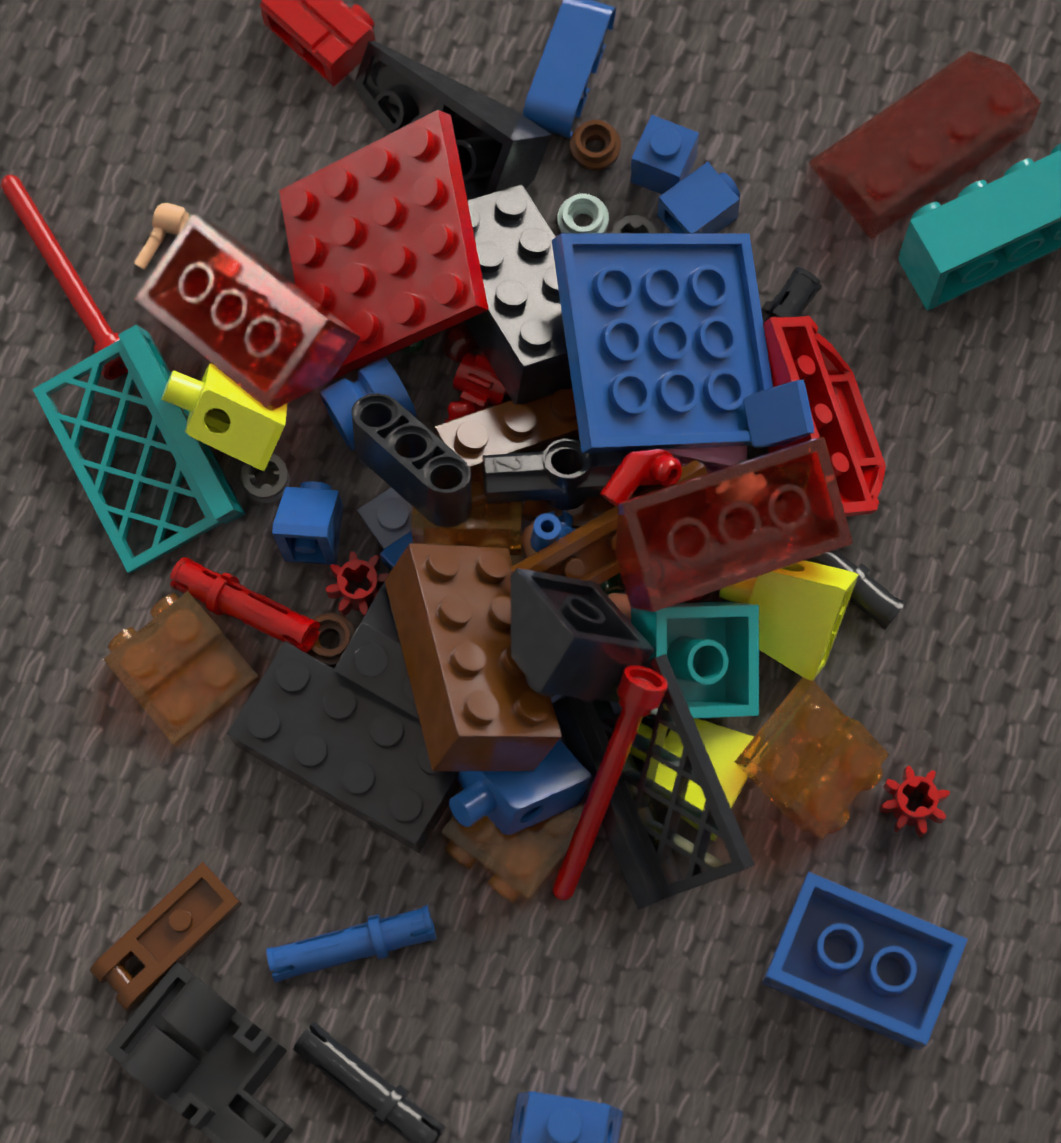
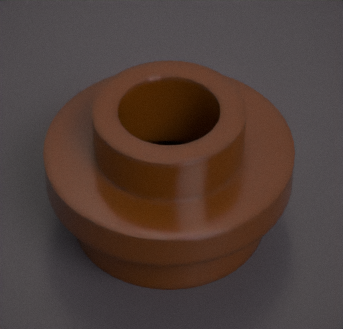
M602 120L587 121L580 125L572 134L570 140L571 155L575 162L585 169L594 171L606 169L614 164L620 155V136L614 127ZM598 140L605 145L603 151L595 153L588 151L586 145L590 141Z
M324 613L314 618V620L320 623V628L318 629L320 634L315 645L307 654L332 667L337 665L356 631L353 624L346 617L337 613ZM327 632H336L340 635V643L333 649H326L320 643L322 636Z

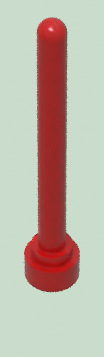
M15 175L5 176L1 181V188L95 341V353L120 340L119 333H113L20 179ZM121 356L105 364L102 369V375L107 380H114L128 372Z
M633 665L626 667L617 688V693L620 697L619 705L622 707V710L553 886V894L559 900H569L574 895L643 716L650 715L651 711L659 708L668 683L663 676L652 669Z

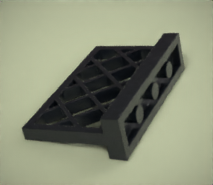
M666 654L647 661L644 666L663 676L668 686L659 708L652 710L651 714L648 715L655 720L650 740L637 733L632 744L633 747L646 754L642 774L639 773L631 752H629L602 821L638 910L670 896L735 874L755 865ZM568 696L552 704L573 755L592 775L587 786L590 792L617 719L608 701L595 700L594 702H586L578 697ZM667 728L678 733L683 744L681 758L663 748ZM659 762L677 772L672 792L654 782ZM689 781L699 785L706 799L703 810L685 800ZM651 796L668 806L664 826L660 824L650 800ZM681 815L699 825L694 844L676 834ZM711 833L723 839L732 861L724 863L707 852ZM672 848L690 858L686 878H683Z

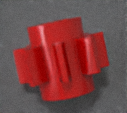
M467 352L457 369L453 381V389L463 392L460 399L472 402L475 405L476 412L488 409L489 405L497 406L506 403L510 396L484 353L482 352L481 355L477 354L476 356Z
M351 551L349 555L350 561L342 567L331 564L330 569L337 579V584L329 585L325 589L328 598H343L338 608L340 615L345 617L350 613L351 609L360 611L364 618L389 574L377 575L381 564L379 556L374 555L367 562L359 560L356 553ZM367 577L370 589L365 591L358 588L352 594L349 582L354 580L360 583Z
M906 766L903 771V782L901 785L894 780L887 779L883 788L886 792L893 795V798L883 803L879 809L881 813L893 812L894 816L898 819L894 826V832L898 833L906 824L915 826L917 835L923 837L927 832L926 820L928 818L940 824L946 819V814L936 807L939 802H943L948 798L950 791L944 789L937 790V787L932 782L936 774L934 770H931L925 777L915 776L911 766ZM917 790L924 795L921 802L924 807L920 806L915 812H912L905 807L908 803L906 795L910 796Z

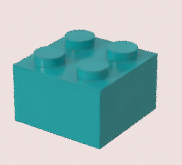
M738 602L631 604V623L654 648V652L649 660L666 654L693 718L759 716V605Z

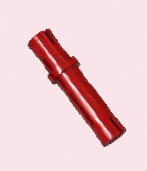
M184 557L176 563L170 574L172 581L169 583L173 589L200 600V602L206 604L208 611L216 615L226 614L273 638L282 642H288L305 653L311 650L319 637L320 631L318 629L320 628V623L318 621L301 615L260 593L246 588V586L240 584L236 576L224 572L219 574L188 557Z

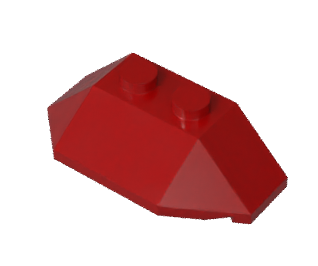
M810 316L769 318L764 322L763 326L773 387L796 380H804L815 429L814 433L790 444L768 447L781 489L830 518L872 514L878 510L879 500L877 498L882 489L886 465L853 371L834 346L818 333L819 327Z

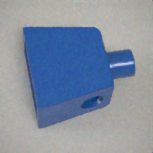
M558 740L534 771H460L458 781L464 790L449 800V805L454 817L465 827H470L487 815L503 834L512 835L578 805L584 796L592 775L568 748Z
M532 1091L518 1093L510 1143H618L623 1111L609 1104Z

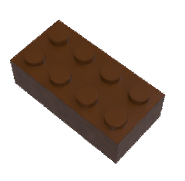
M409 544L385 580L432 771H534L562 737L551 697L544 696L533 690L526 682V674L511 657L512 573L509 568L513 566L508 548Z

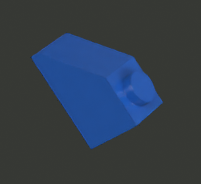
M311 481L301 483L300 488L285 487L272 530L273 537L285 562L337 565L343 502L339 490H332V487L325 483Z

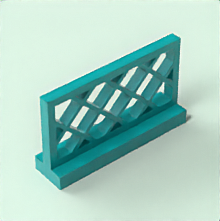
M134 325L118 334L120 340L32 389L125 569L130 574L222 523L228 524L245 515L211 447L190 437L185 432L189 411L161 400L171 372L151 334L138 325ZM121 356L129 371L122 393L98 386L103 366ZM90 373L88 383L79 381L80 378ZM135 384L142 398L132 396ZM68 385L86 389L77 418L60 414L51 395ZM96 392L120 399L112 428L87 422ZM130 402L148 407L153 417L147 438L122 432ZM65 422L75 424L72 435ZM85 428L110 434L101 464L84 460L79 451V445ZM159 430L167 444L156 442ZM119 437L144 444L136 474L111 467ZM154 448L171 452L177 462L171 485L145 477ZM88 467L99 470L96 481ZM109 473L134 480L125 510L108 506L102 495ZM183 476L191 490L180 488ZM143 483L169 490L160 520L135 513ZM178 493L196 498L205 518L187 528L170 524ZM112 513L123 516L120 527ZM132 519L158 526L152 548L134 557L126 541ZM167 529L178 532L164 540Z

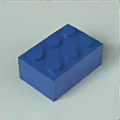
M808 872L802 882L762 984L915 1050H920L928 1044L968 939Z

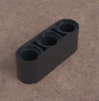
M375 393L359 398L351 410L355 453L359 459L429 522L445 528L456 527L464 523L472 512L471 471L466 461L392 397Z

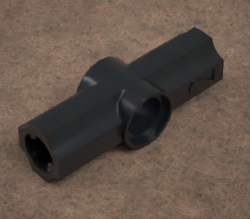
M560 439L549 444L544 452L483 455V487L486 504L545 500L549 506L558 510L576 509L583 505L587 498L602 497L600 492L625 456L631 452L648 450V448L582 453L579 441L575 439ZM651 485L638 486L633 495L638 494Z

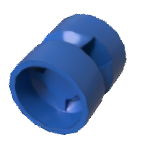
M385 357L360 369L357 381L351 382L344 378L319 392L329 416L352 452L355 451L351 410L359 398L368 394H385L395 399L414 417L417 416L404 385Z

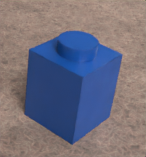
M651 114L631 158V183L660 194L665 193L690 174L697 158L699 132Z
M706 162L659 196L658 217L673 234H716L738 218L740 192L734 181L726 173L718 174L710 163Z

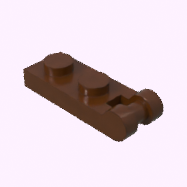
M202 862L91 966L90 972L100 983L106 981L118 993L115 1000L128 1012L151 992L176 961L180 963L233 914L242 903L208 866ZM133 954L146 966L135 977L124 967L126 961Z

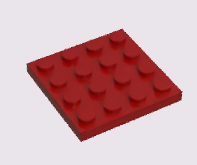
M436 110L279 190L312 380L319 382L333 380L489 310L451 115Z

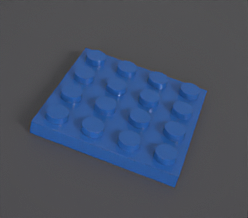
M561 233L552 239L582 453L628 451L645 448L654 450L752 446L743 400L752 393L772 388L773 383L750 234Z

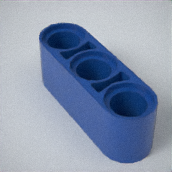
M593 0L562 1L528 92L523 116L549 133L571 139L573 120L575 116H581L590 88H587L590 74H596L606 47L603 44L607 29L612 30L616 7Z

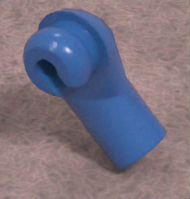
M555 511L538 516L534 521L530 538L532 549L538 552L576 530L572 527V515L563 511L561 516H555Z

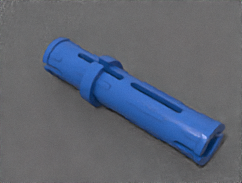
M425 905L419 909L382 919L379 914L368 916L367 923L274 948L269 947L266 951L270 971L274 970L272 973L275 983L295 976L374 955L380 960L390 957L389 951L430 940L435 941L437 936L432 917L430 918L429 906Z

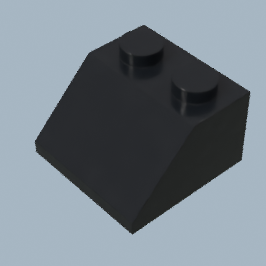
M516 568L511 575V657L526 674L527 684L536 692L547 697L564 695L578 697L586 702L601 700L619 703L620 697L617 693V688L625 668L633 665L644 667L653 654L654 648L596 582Z
M384 581L334 671L419 719Z

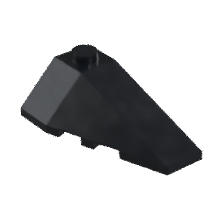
M368 41L353 87L387 131L399 130L436 110L451 115L467 201L518 185H523L524 189H526L535 180L552 134L516 110L377 41Z

